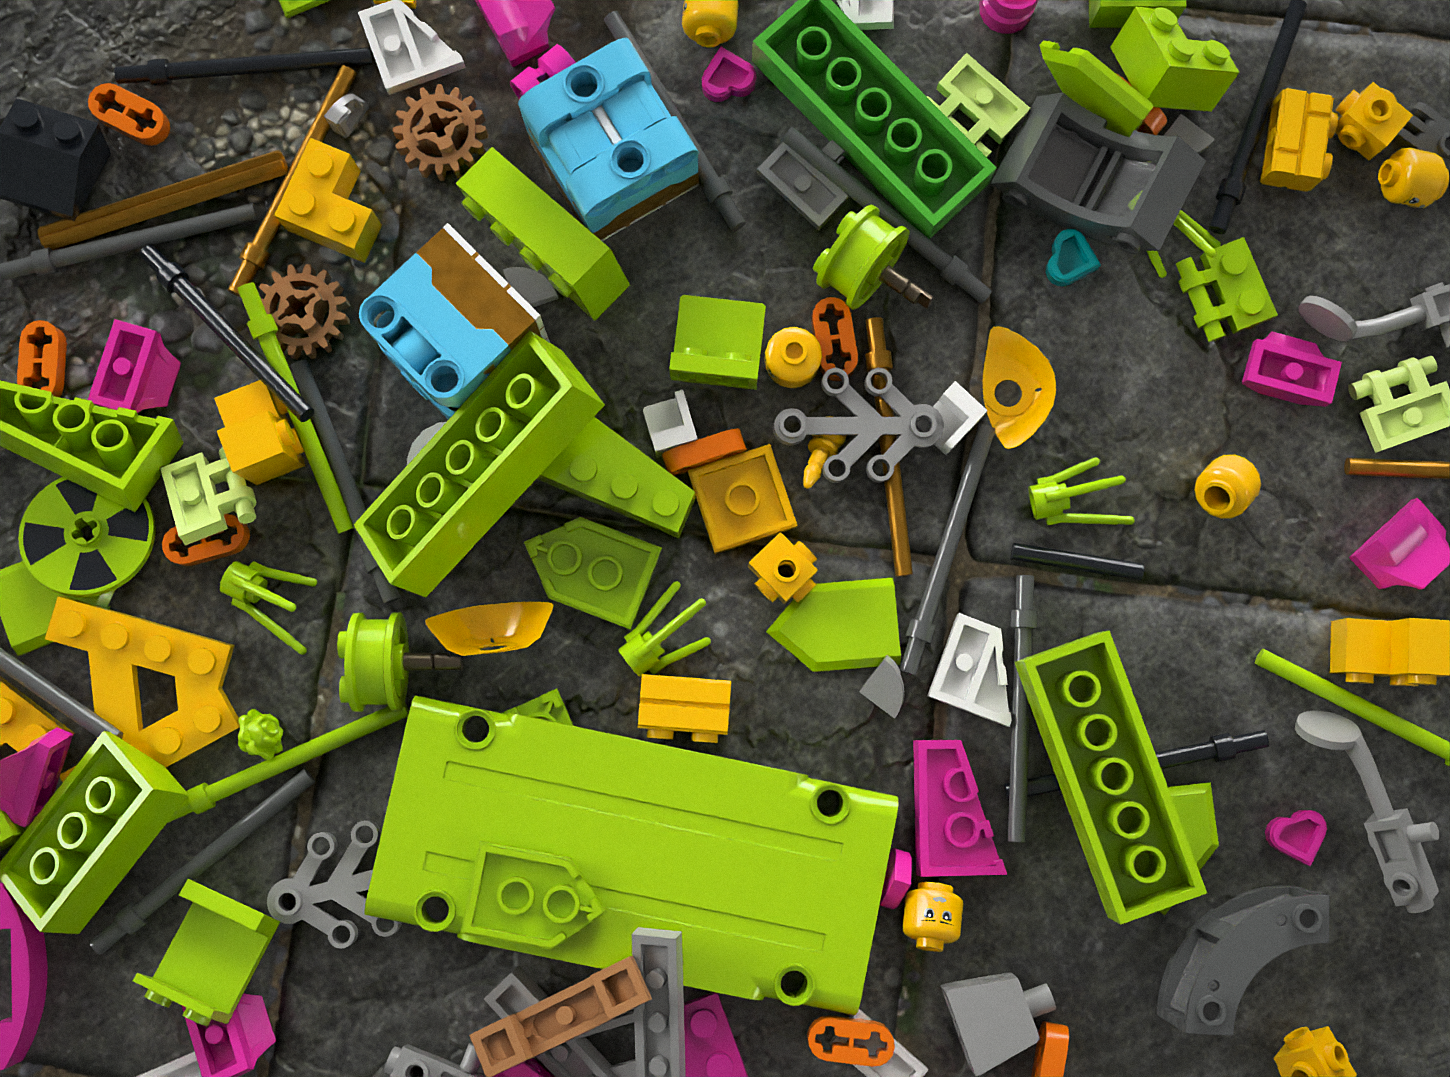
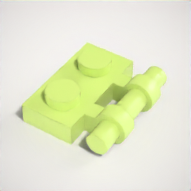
M968 53L938 83L936 90L947 99L939 106L927 96L987 158L992 151L981 142V139L988 134L997 143L1001 144L1030 110L1028 105ZM958 109L976 123L969 131L952 117Z
M1427 356L1419 360L1411 357L1400 361L1396 368L1382 373L1379 370L1366 373L1362 376V380L1348 385L1349 394L1352 399L1358 400L1369 396L1375 407L1366 409L1359 414L1375 453L1450 427V389L1447 381L1430 387L1426 375L1437 371V363L1433 356ZM1403 383L1408 386L1411 394L1393 399L1389 388Z
M223 447L219 450L221 460L209 464L201 452L160 468L178 536L185 545L228 529L224 515L230 512H236L239 522L243 524L251 523L256 519L254 507L257 502L253 489L247 486L244 478L232 472ZM223 481L227 482L230 490L218 494L215 484Z

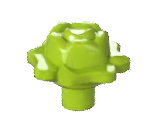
M251 709L247 715H242L238 718L240 731L237 737L238 745L242 751L250 755H259L265 760H270L274 757V754L283 751L281 743L283 729L279 726L278 719L273 715L262 714L256 709Z

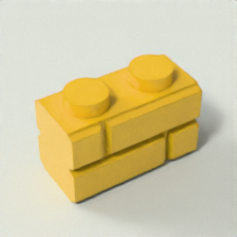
M1286 88L1276 96L1271 105L1260 180L1263 185L1285 186L1287 189L1307 192L1318 185L1322 179L1328 177L1333 156L1331 153H1326L1328 139L1334 136L1338 124V113L1332 112L1334 98L1331 95L1308 94L1307 91Z
M642 674L638 728L647 729V738L673 740L674 731L692 732L691 741L718 743V734L727 735L731 681Z

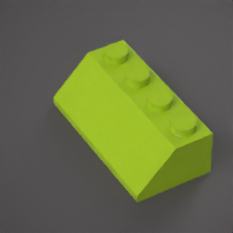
M103 731L1 860L0 880L39 932L80 934L189 794L165 766L111 732Z

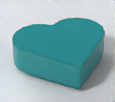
M1066 229L1061 231L1052 243L1051 251L1053 256H1051L1046 265L1045 273L1052 284L1064 287L1098 270L1101 264L1084 235L1075 229Z

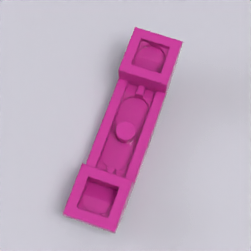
M0 882V929H11L12 1016L0 1021V1070H4L23 1061L35 1038L45 1004L48 965L44 933L39 932L4 884Z

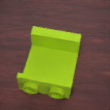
M187 879L179 896L193 902L153 978L137 973L133 982L147 988L148 990L144 997L157 1004L170 1008L174 1001L186 1007L182 1016L198 1024L208 1027L211 1019L228 1024L280 921Z

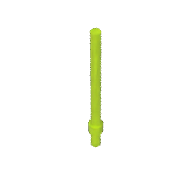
M254 282L238 287V292L250 318L247 325L253 340H259L267 362L300 395L275 335L279 331L272 314L266 313ZM287 408L338 534L353 529L354 526L311 419L306 422H300Z
M1262 649L1257 655L1256 665L1445 759V764L1450 767L1449 741L1265 649Z
M404 703L401 711H391L389 706L211 785L204 782L187 790L189 796L167 823L191 812L196 814L214 808L216 801L408 717L409 709L406 703Z

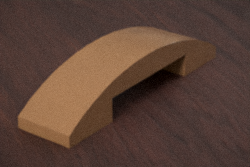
M632 955L590 975L589 978L518 1013L496 1021L469 1036L485 1076L493 1077L574 1039L652 1000Z

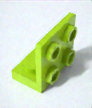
M682 295L679 303L674 352H671L669 371L671 380L757 390L766 306L763 303Z

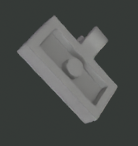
M831 140L822 149L837 164L843 161L844 157L842 155L845 151L835 141ZM784 142L757 168V174L818 231L848 201L849 196Z

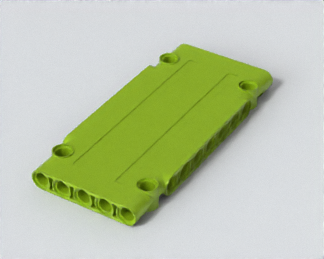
M415 695L408 714L364 914L421 926L430 932L446 931L456 933L458 938L473 943L605 969L632 956V933L637 927L682 931L683 986L751 1000H763L764 997L781 1000L790 1006L806 1005L856 1015L862 998L898 812V796L808 778L809 775L563 723L509 712L502 714ZM475 716L483 717L489 725V733L481 742L472 741L466 734L467 722ZM826 790H834L839 797L838 809L832 814L823 815L817 807L818 797ZM479 841L571 857L607 911L606 914L587 925L552 951L461 934ZM440 897L447 902L449 907L447 918L436 920L428 915L426 911L428 898ZM789 971H799L804 975L802 987L795 992H787L781 988L782 977Z

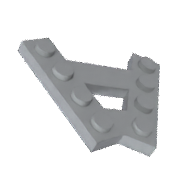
M637 927L632 933V955L635 958L652 1000L536 1056L555 1077H686L682 931ZM518 965L484 1000L503 1019L548 998V996ZM634 1022L635 1059L611 1065L585 1036Z

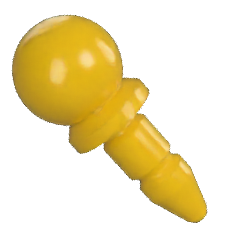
M812 435L813 439L808 444L811 456L808 460V465L805 467L803 485L806 489L811 488L818 481L822 474L823 464L829 457L837 455L838 448L844 444L847 435Z

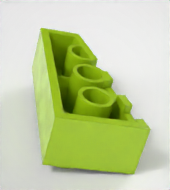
M493 147L456 182V185L465 196V199L461 202L464 208L478 221H481L483 218L488 220L492 224L490 230L506 246L512 243L520 251L518 253L520 257L536 272L541 270L559 293L573 300L594 321L630 286L611 249Z
M0 380L1 447L133 512H136L162 475L160 468L169 465L184 443L174 420L171 418L157 416L154 419L138 415L135 410L121 407L114 410L96 406L90 400L77 397L74 400L53 396L50 391Z
M595 417L537 478L540 481L676 538L680 537L696 500L695 491Z

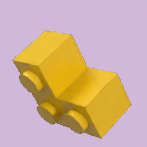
M310 138L274 216L287 231L363 263L366 262L382 227L381 222L372 209L348 200L361 172L349 153Z
M261 380L214 398L225 426L217 430L233 473L255 485H259L305 466L301 456L304 449L295 428L291 429L286 417V413H288L286 406Z
M1344 618L1331 621L1330 673L1346 674L1345 682L1373 684L1374 676L1390 677V685L1394 686L1437 685V677L1450 676V620L1406 618L1386 621Z

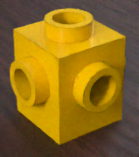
M1372 82L1360 94L1353 89L1335 109L1340 114L1335 133L1342 144L1352 150H1356L1369 161L1389 145L1413 114L1399 104L1396 97L1390 91L1380 88Z
M781 532L748 563V568L759 578L754 583L755 586L772 603L777 598L783 604L787 603L791 598L799 603L817 585L811 579L818 571L813 565L817 558L802 542L798 541L793 545ZM788 566L793 571V576L789 578L782 577L778 572V568Z
M1329 1026L1312 1031L1308 1027H1301L1290 1032L1284 1037L1285 1044L1273 1058L1278 1066L1281 1077L1357 1076L1349 1062L1345 1048L1340 1042H1337Z

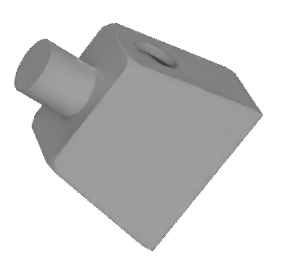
M1002 973L940 985L968 1066L975 1076L989 1071L1037 1043L1040 1038L1033 1018L1056 1010L1054 998L1046 983L1023 991L1018 978L1013 973Z

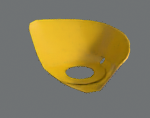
M993 327L989 333L982 379L983 399L985 408L988 410V418L991 426L995 428L997 438L1004 448L1011 449L1024 443L1046 420L1054 405L1056 380L1049 360L1035 345L1020 334L1007 328ZM1004 380L1016 382L1022 391L1020 401L1011 407L999 404L994 395L996 386ZM1037 388H1041V389H1042L1041 391H1038V392L1035 391Z
M509 602L477 605L430 617L425 620V623L446 650L461 656L505 652L527 648L538 640L552 613L553 604L550 602ZM493 646H507L494 650H481Z

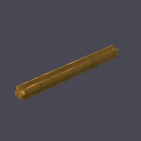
M280 150L266 153L78 214L75 222L62 219L41 226L37 230L39 240L44 248L50 247L52 250L286 175L288 164Z

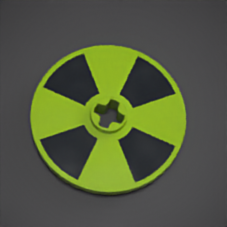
M61 477L41 490L27 507L19 528V549L22 560L29 572L48 589L70 597L98 596L121 587L141 570L151 554L155 541L156 525L154 513L146 498L136 512H133L83 486ZM85 526H89L94 535L89 541L82 537L81 529Z

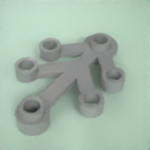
M831 368L825 372L821 379L823 391L829 396H835L856 417H806L802 411L789 408L777 415L773 423V433L780 443L789 446L800 443L806 435H857L838 455L829 457L823 464V475L832 483L843 481L849 475L850 467L881 435H900L883 455L874 456L866 465L868 478L873 482L881 483L892 476L894 466L913 447L926 448L935 444L943 434L944 421L939 411L927 404L913 405L892 384V376L886 369L875 368L868 373L864 380L865 389L873 396H880L899 416L882 417L849 385V378L844 370ZM830 375H837L841 378L843 384L840 389L829 387L827 378ZM874 375L882 376L886 382L885 388H874L871 384V377ZM788 418L796 419L800 424L799 431L796 433L786 431L784 421ZM925 418L930 424L929 431L926 433L918 431L915 426L916 419ZM837 461L843 465L844 473L842 476L836 477L829 472L828 467L831 462ZM881 461L886 464L887 474L885 476H877L873 472L872 466L874 462Z
M371 820L358 822L351 831L352 842L328 882L313 886L310 885L324 859L330 858L335 854L338 843L335 836L329 832H320L311 836L307 844L308 854L295 876L277 882L269 891L267 907L271 916L284 924H294L304 920L327 934L332 946L340 949L352 945L358 937V929L355 923L347 919L339 921L315 905L316 903L332 899L372 923L374 932L379 936L387 937L396 933L400 929L402 922L394 921V926L391 930H384L380 926V918L364 914L366 897L358 892L369 889L373 870L354 874L368 849L380 840L381 830L378 824ZM365 825L373 830V838L368 843L363 842L359 837V831ZM320 837H324L329 841L330 848L326 854H321L316 850V842ZM286 893H291L296 899V905L292 910L286 909L282 904V898ZM339 926H345L349 929L350 938L347 942H341L337 939L336 930Z

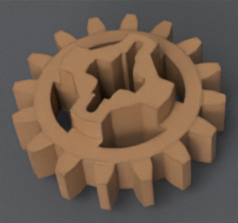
M437 84L435 94L429 95L424 87L420 88L422 99L415 101L408 96L405 99L410 108L408 112L398 110L396 112L399 122L403 125L393 127L396 139L401 140L395 146L400 155H407L405 162L410 169L419 165L422 177L427 178L432 170H435L439 180L444 181L446 171L452 170L457 178L462 176L460 166L466 164L468 167H472L475 164L472 157L474 153L485 154L484 145L479 141L488 138L486 126L481 125L486 121L482 110H475L476 103L472 96L462 101L461 91L457 87L451 91L450 95L445 94L442 84ZM441 108H447L454 111L449 112ZM422 117V119H421L419 125L416 126L417 122H418V121L420 120V118ZM444 128L446 135L438 137L436 131ZM466 139L463 146L459 149L462 140ZM433 153L441 157H431L428 154Z
M292 264L288 265V275L282 277L276 271L272 272V278L275 283L272 286L261 283L259 288L266 294L265 298L261 299L266 313L272 314L279 330L275 335L282 352L288 349V355L298 360L302 350L311 359L316 358V348L320 346L328 353L331 352L332 348L329 340L332 337L339 340L344 338L343 334L338 330L339 324H350L348 316L341 312V310L350 307V302L346 297L339 296L344 290L338 281L330 283L332 277L324 269L316 276L315 269L311 264H306L302 273H299ZM311 286L307 291L295 289V287ZM280 300L278 311L275 312L276 306ZM304 306L307 314L300 319L297 309ZM329 311L328 318L323 326L325 313ZM296 333L308 334L309 336L306 338H291Z

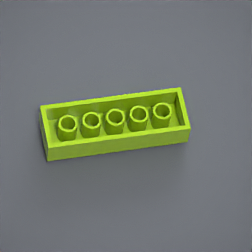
M529 330L353 524L391 585L427 597L605 406L561 349Z
M1110 630L1097 632L1015 661L1016 669L1107 917L1121 925L1207 894Z

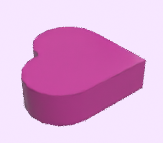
M723 47L719 48L702 76L703 94L713 102L725 101L731 95L736 97L747 96L754 90L756 85V71L754 67Z
M1299 810L1293 813L1290 818L1276 817L1271 820L1266 827L1265 836L1269 845L1275 850L1304 865L1311 866L1325 838L1327 825L1323 816L1318 812Z
M896 848L890 852L879 906L894 910L899 906L911 886L912 857L909 852Z

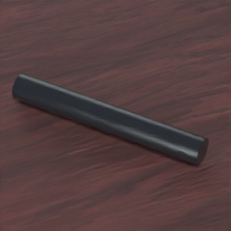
M1013 543L1010 559L1139 581L1142 580L1144 574L1143 563L1020 543Z

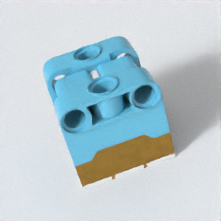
M621 38L611 42L534 86L518 101L531 145L576 219L601 241L699 186V151L677 116L671 117L652 86L649 70L629 38Z
M448 223L377 290L366 298L359 310L360 322L370 336L378 343L387 358L401 371V375L448 420L456 412L449 409V407L460 408L529 330L550 343L540 314ZM383 311H386V312L378 319V321H377V327H374V319L376 318V316H377L379 313H381V312H383Z

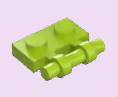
M1244 237L1214 248L1217 254L1213 258L1203 253L1200 259L1204 265V271L1197 270L1192 257L1183 259L1175 264L1181 276V279L1178 281L1183 294L1188 293L1197 313L1193 316L1198 329L1203 328L1209 343L1226 336L1220 324L1222 320L1227 319L1232 333L1236 334L1272 320L1278 315ZM1212 284L1220 306L1213 307L1205 286Z

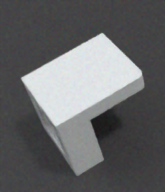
M956 381L933 406L939 411L944 421L943 434L934 445L947 455L988 411ZM922 418L917 423L916 428L920 432L926 433L930 429V424L925 418Z
M683 390L674 392V399L649 405L643 409L657 458L662 457L664 452L672 448L698 440Z

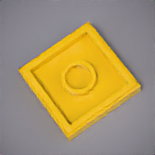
M770 444L688 470L714 554L797 528L798 525Z

